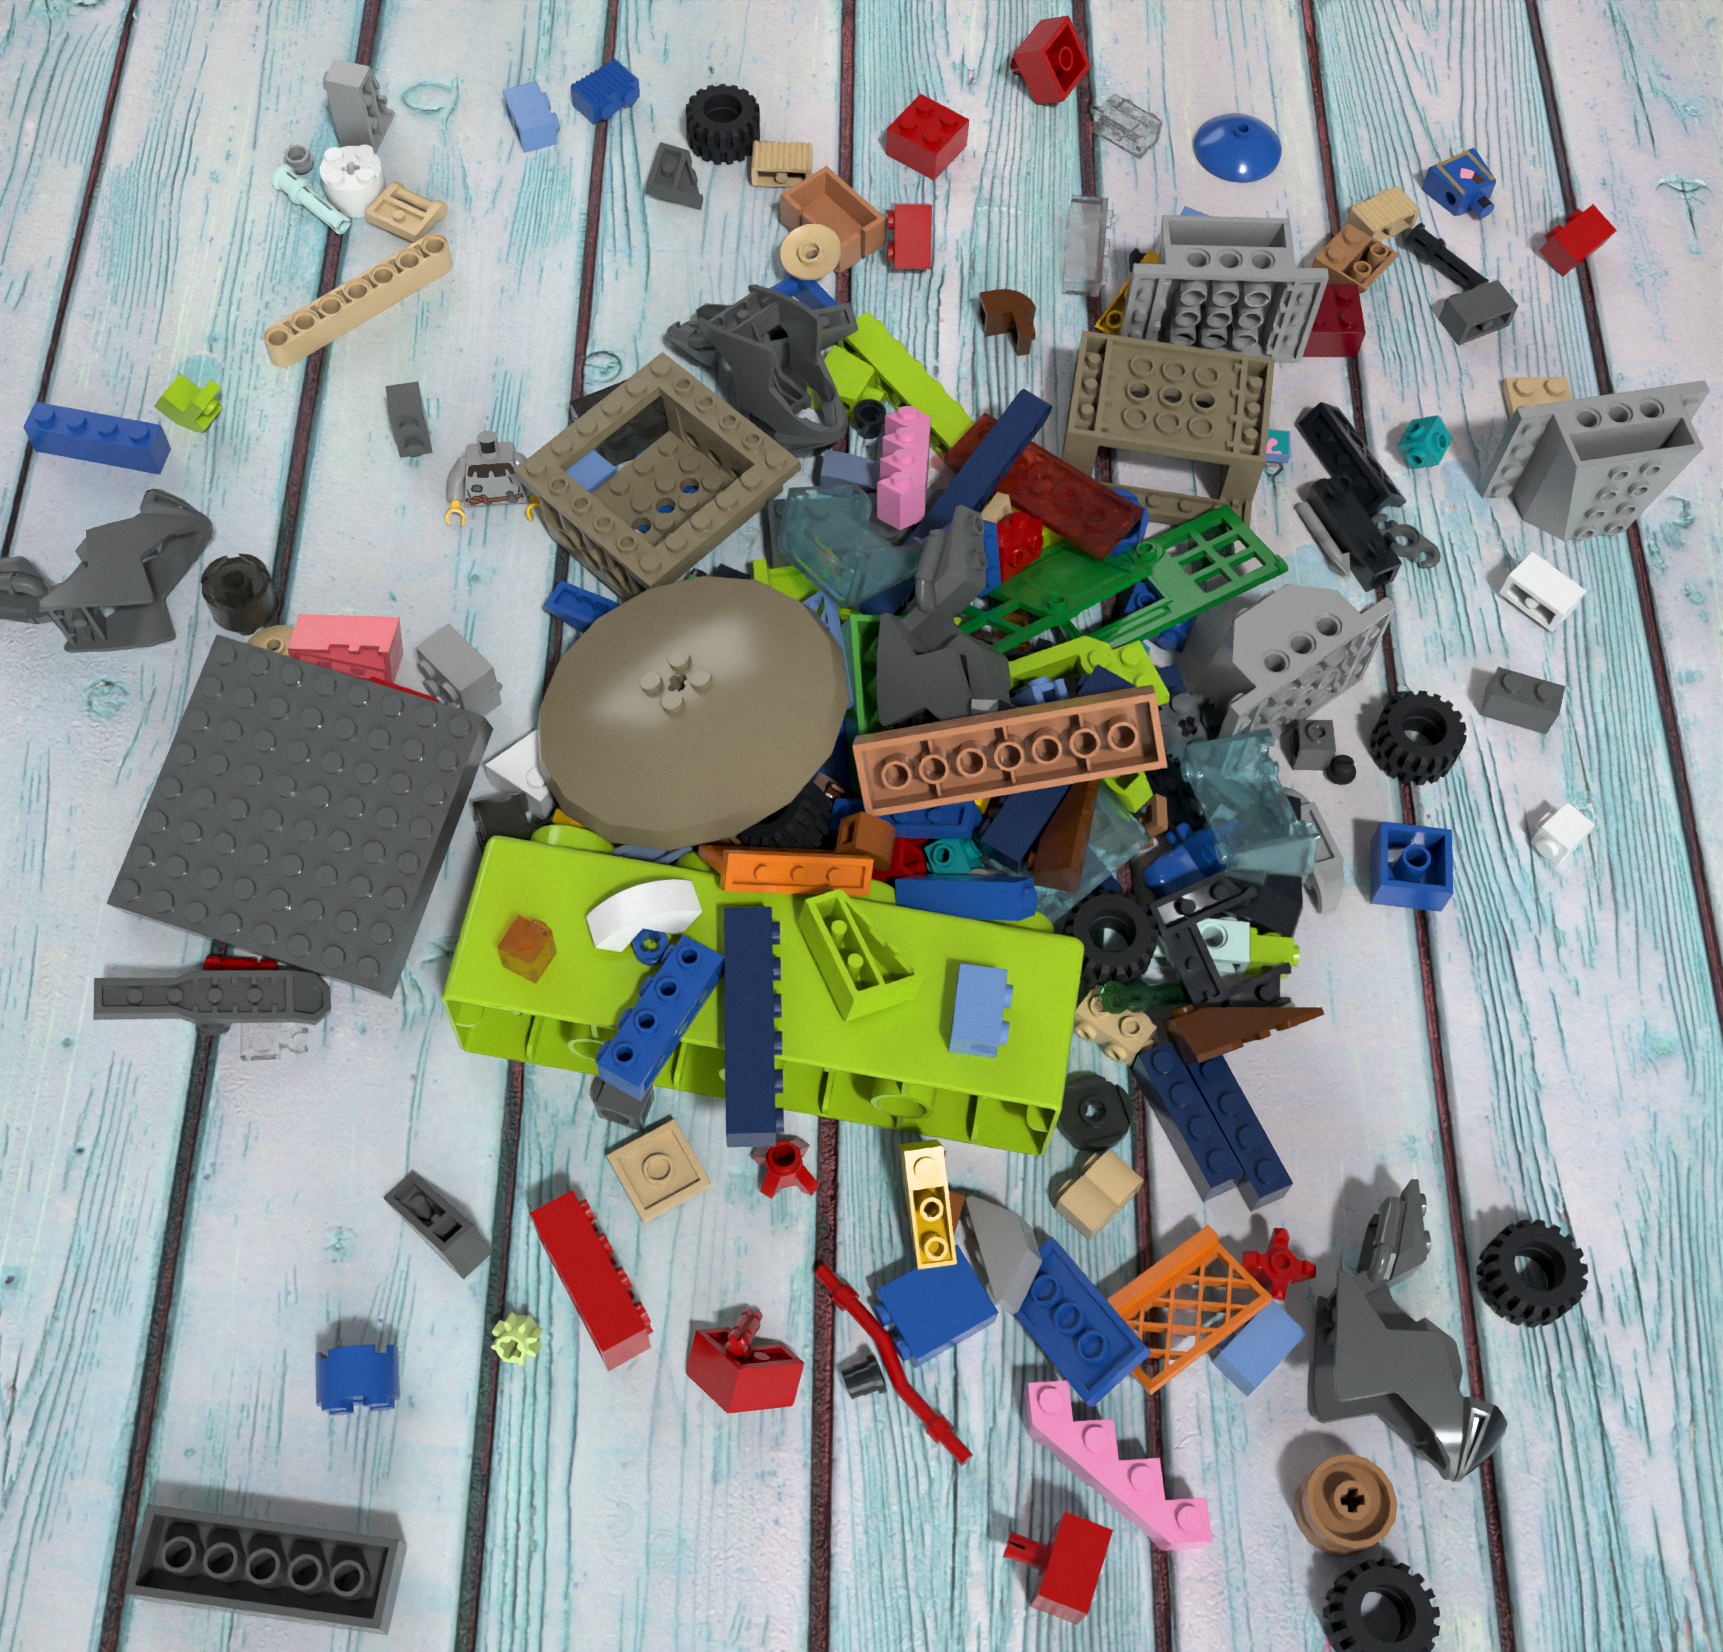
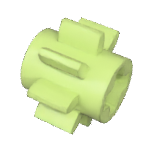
M510 1312L505 1322L499 1320L492 1330L493 1335L497 1338L491 1348L497 1351L503 1362H518L520 1365H524L529 1355L535 1357L540 1350L542 1344L537 1340L543 1329L537 1327V1324L530 1315L516 1316L514 1312Z

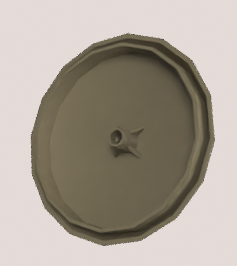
M701 576L647 589L599 617L559 660L539 709L540 773L564 814L610 843L671 851L734 837L791 803L832 755L850 701L843 649L814 609L758 580Z

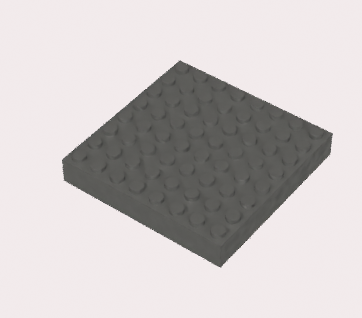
M216 634L106 904L130 915L392 999L494 728L484 716Z

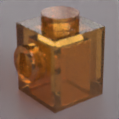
M519 915L497 946L502 966L535 984L557 953L552 930L545 923L537 919H532L530 922Z

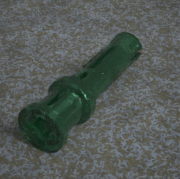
M1135 979L1124 984L1121 981L1114 980L1104 984L1100 995L1103 1008L1110 1014H1121L1125 1010L1140 1013L1149 1006L1189 1004L1180 983L1147 984L1140 979ZM1117 993L1121 997H1111V995Z

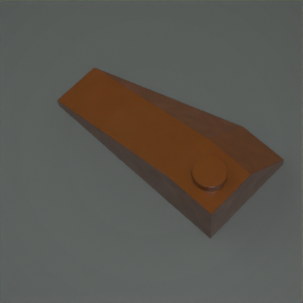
M1101 779L1073 783L1041 836L1038 851L1031 850L1027 872L1033 873L1034 886L1078 893Z
M1189 1003L1172 1009L1173 1016L1162 1021L1168 1039L1172 1042L1182 1062L1200 1063L1244 1047L1243 1043L1271 1036L1270 1030L1276 1029V1031L1289 1029L1322 1016L1324 1011L1322 1007L1194 1008L1193 1003Z

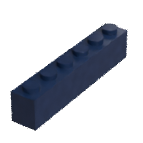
M1097 664L1091 675L1086 672L1081 677L1075 689L1078 692L1075 698L1135 688V685ZM1073 784L1002 795L998 803L1000 811L994 820L989 817L978 833V837L981 838L980 852L1018 874L1029 858L1031 850H1034L1039 843L1041 836Z
M772 907L724 908L727 1147L776 1146V1132H784V1107L775 1108V1094L783 1093V1069H775L774 1055H782V1031H774V1018H782L781 994H773V981H781V957H773L772 945H780V921H772Z

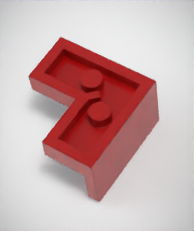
M729 1327L696 1330L686 1368V1375L727 1414L790 1407L794 1404L805 1362L783 1343L748 1346L746 1353L738 1356L735 1351L728 1353L725 1348L729 1341L727 1336L732 1331Z

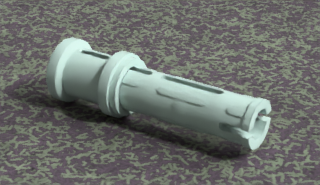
M282 164L275 169L271 176V184L274 188L287 193L289 200L294 204L305 206L334 230L335 233L340 235L348 230L350 219L317 194L309 180L296 175L295 170L289 164Z

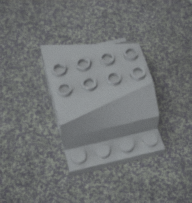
M1162 215L1159 263L1133 264L1118 336L1275 359V363H1301L1329 279L1328 268H1295L1289 218Z
M1705 380L1517 408L1478 487L1482 499L1490 497L1502 498L1512 494L1522 520L1562 541L1576 539L1583 541L1595 536L1618 535L1624 532L1704 449L1691 420L1710 390Z
M1286 584L1276 592L1270 590L1265 593L1258 601V604L1251 609L1246 607L1240 610L1233 617L1230 629L1194 691L1197 694L1204 695L1203 698H1209V703L1215 704L1214 708L1220 711L1223 719L1220 724L1222 728L1218 729L1220 734L1214 740V750L1207 759V761L1219 769L1218 775L1224 778L1295 728L1298 720H1306L1361 681L1396 609V605L1388 597H1385L1377 604L1372 602L1367 604L1359 612L1337 590Z

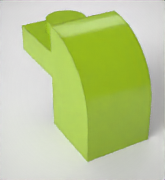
M180 373L154 407L176 424L194 432H203L223 408L215 398L221 387L210 379L201 390Z

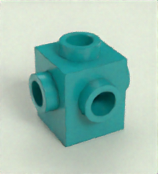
M1439 415L1411 420L1397 447L1411 469L1433 467L1439 465L1453 438Z
M973 837L971 839H934V843L924 847L928 857L926 865L930 874L966 875L974 869H983L979 859L981 857L980 847Z

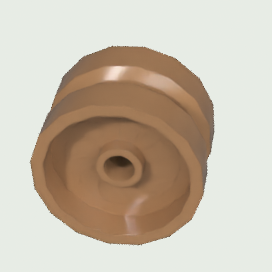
M1352 1454L1332 1456L1308 1473L1296 1490L1294 1512L1297 1525L1307 1541L1326 1554L1338 1557L1358 1555L1387 1536L1396 1518L1397 1500L1392 1483L1380 1467L1364 1457Z

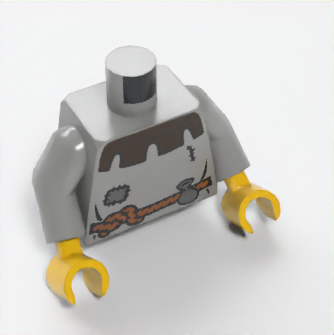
M483 431L477 436L478 443L466 446V456L457 459L448 475V501H451V507L448 508L445 514L446 523L449 525V515L453 512L461 514V526L465 523V512L461 508V502H464L465 507L527 503V497H530L531 504L526 510V515L530 521H533L532 507L537 506L541 508L539 498L516 479L514 469L527 460V458L522 453H517L512 442H498L495 432Z

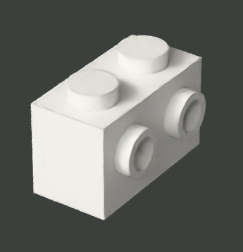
M1532 551L1509 574L1499 593L1553 633L1576 609L1586 590Z

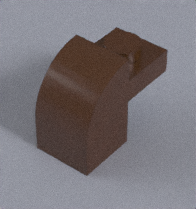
M1011 289L980 292L977 314L985 337L1009 333L1017 356L1030 354L1031 341L1035 340L1033 323L1036 307L1032 300L1025 294Z

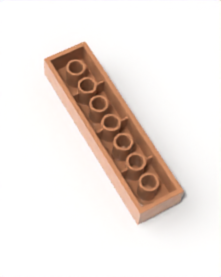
M1153 685L859 735L855 737L852 745L865 813L875 817L1167 768L1156 693Z

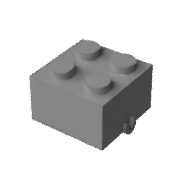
M447 624L416 647L420 660L417 666L425 678L422 683L432 697L436 698L439 696L445 702V705L481 716L487 715L502 703L499 692L502 690L503 685L497 682L494 667L450 624Z

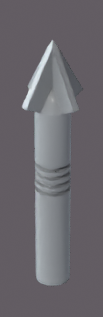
M1307 501L1300 503L1297 506V510L1332 563L1329 569L1350 577V553L1342 554Z

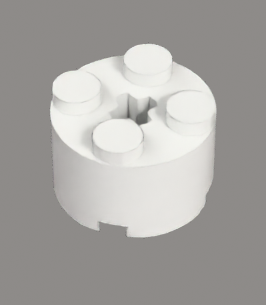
M365 144L327 149L324 153L325 158L320 165V175L327 201L347 217L365 216V211L386 189L379 157L374 153L371 146Z

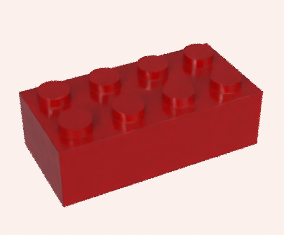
M571 1190L530 1212L537 1236L607 1370L610 1371L651 1348L648 1337L649 1334L653 1333L650 1325L651 1320L641 1301L633 1304L632 1299L635 1296L631 1290L632 1285L622 1266L617 1269L614 1268V1265L617 1263L613 1256L614 1251L604 1232L596 1235L599 1229L594 1221L596 1218L587 1200L584 1198L578 1201L575 1193Z

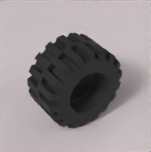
M709 85L705 90L699 89L696 91V95H692L689 98V103L686 104L685 108L687 140L690 149H693V153L697 157L702 156L704 161H714V164L720 165L721 162H727L728 165L733 164V161L736 160L739 162L745 160V156L750 157L753 153V142L755 140L759 142L760 107L756 103V98L753 95H749V91L744 88L738 89L736 85Z
M1419 690L1417 695L1413 691H1407L1403 697L1398 694L1392 699L1391 703L1388 702L1372 731L1370 746L1374 747L1372 756L1374 759L1380 760L1378 764L1382 771L1385 769L1390 771L1388 776L1394 780L1397 776L1402 778V783L1409 785L1411 781H1415L1417 786L1424 785L1427 780L1432 784L1437 782L1440 776L1444 777L1447 775L1461 753L1467 738L1464 735L1467 730L1466 724L1460 722L1463 716L1459 710H1452L1453 704L1450 701L1443 702L1440 700V695L1434 693L1432 697L1427 695V691ZM1404 731L1419 732L1427 737L1432 745L1417 744L1409 739Z
M810 779L791 803L737 834V836L747 846L800 849H814L816 847L818 849L823 843L820 840L823 836H827L830 830L827 824L832 822L833 814L829 812L832 809L831 802L827 799L828 796Z
M1101 889L1096 897L1090 892L1084 895L1083 902L1078 900L1073 905L1072 911L1068 913L1062 935L1076 937L1084 944L1080 982L1086 979L1089 981L1087 987L1095 989L1096 985H1102L1103 991H1111L1113 985H1116L1118 990L1127 988L1129 981L1135 984L1139 981L1141 974H1145L1157 946L1158 929H1154L1156 924L1154 915L1147 916L1148 906L1145 903L1138 905L1136 903L1137 897L1132 894L1128 898L1122 896V890L1115 889L1113 894H1108L1107 889ZM1100 928L1115 930L1126 939L1129 948L1121 952L1101 950L1091 941L1089 933Z
M1529 1219L1520 1220L1516 1225L1512 1223L1504 1228L1481 1252L1479 1259L1482 1262L1476 1269V1275L1483 1276L1477 1284L1480 1291L1486 1290L1488 1294L1484 1298L1487 1305L1490 1306L1494 1303L1498 1307V1310L1495 1312L1498 1316L1503 1318L1509 1315L1511 1317L1510 1323L1517 1326L1525 1321L1526 1327L1535 1328L1540 1323L1543 1326L1551 1324L1572 1309L1583 1297L1581 1292L1587 1288L1588 1280L1582 1277L1588 1273V1266L1580 1262L1584 1254L1581 1248L1574 1249L1571 1243L1575 1240L1570 1234L1564 1237L1560 1234V1227L1553 1224L1550 1228H1547L1545 1221L1538 1219L1530 1224ZM1516 1256L1531 1258L1544 1269L1548 1278L1547 1291L1532 1289L1520 1279L1515 1268Z
M1375 1558L1366 1560L1339 1576L1333 1582L1335 1586L1328 1590L1325 1597L1329 1601V1605L1323 1608V1618H1329V1625L1324 1627L1326 1635H1333L1336 1643L1331 1645L1336 1652H1431L1435 1646V1643L1431 1640L1439 1636L1440 1626L1434 1624V1619L1440 1617L1439 1607L1431 1606L1430 1599L1435 1598L1432 1589L1430 1588L1425 1591L1420 1585L1425 1579L1419 1573L1413 1576L1408 1573L1410 1566L1402 1562L1395 1566L1393 1565V1559L1387 1558L1377 1562ZM1369 1592L1382 1594L1397 1608L1401 1627L1399 1635L1394 1642L1381 1641L1367 1630L1361 1616V1604L1365 1594Z

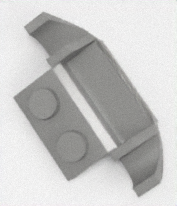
M1288 787L1269 790L1301 798L1302 885L1306 884L1308 890L1315 889L1318 898L1317 909L1320 914L1336 910L1343 888L1344 859L1315 802L1310 803L1301 793ZM1250 826L1247 827L1245 834H1247Z

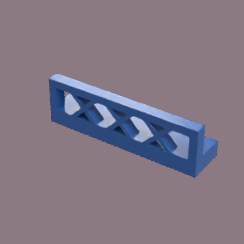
M835 798L832 810L833 818L832 822H829V832L832 837H838L840 820L860 811L865 813L863 798ZM974 800L878 816V818L889 822L895 827V838L971 839L972 832H979L985 822Z

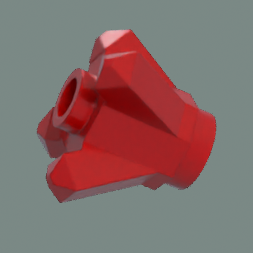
M796 1138L790 1142H776V1146L757 1147L751 1158L760 1166L766 1167L767 1171L760 1192L773 1199L780 1189L796 1186L801 1192L812 1196L820 1184L806 1169L802 1161V1157H804L810 1144L800 1138Z
M1285 1228L1273 1229L1267 1252L1263 1255L1257 1251H1243L1242 1266L1272 1296V1299L1284 1301L1287 1287L1290 1284L1316 1278V1264L1308 1260H1298L1288 1249L1290 1237L1288 1230Z

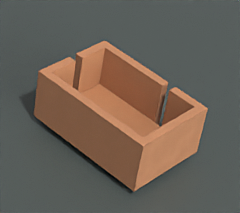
M828 166L823 167L780 194V221L791 231L806 224H821L829 227L837 234L841 243L842 253L839 263L834 270L839 274L859 262L860 254L865 258L885 245L887 219Z

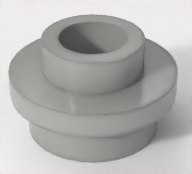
M293 145L286 149L283 163L289 164L295 170V174H301L313 167L314 158L305 146Z

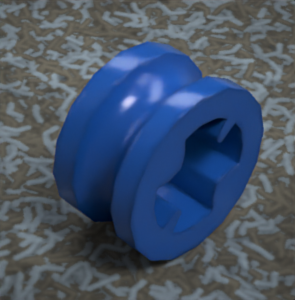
M642 929L633 939L636 959L647 966H655L661 963V959L668 948L667 935L665 932ZM651 939V943H653L654 940H657L658 950L651 952L649 948L647 952L643 951L644 941Z

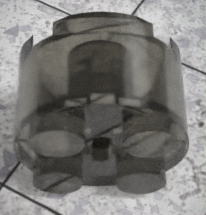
M238 553L239 557L228 558L227 555L219 557L211 562L202 574L203 598L213 620L221 628L237 632L243 636L252 635L258 628L264 626L272 619L280 604L266 565L260 559L250 554Z
M524 791L511 792L472 802L473 821H481L477 823L478 832H476L482 856L487 841L493 836L500 835L531 841V837L537 828L534 822L528 823L525 812H529V805Z

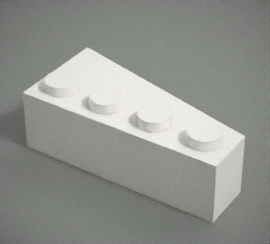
M538 729L485 764L490 785L541 820H547L559 806L540 773Z

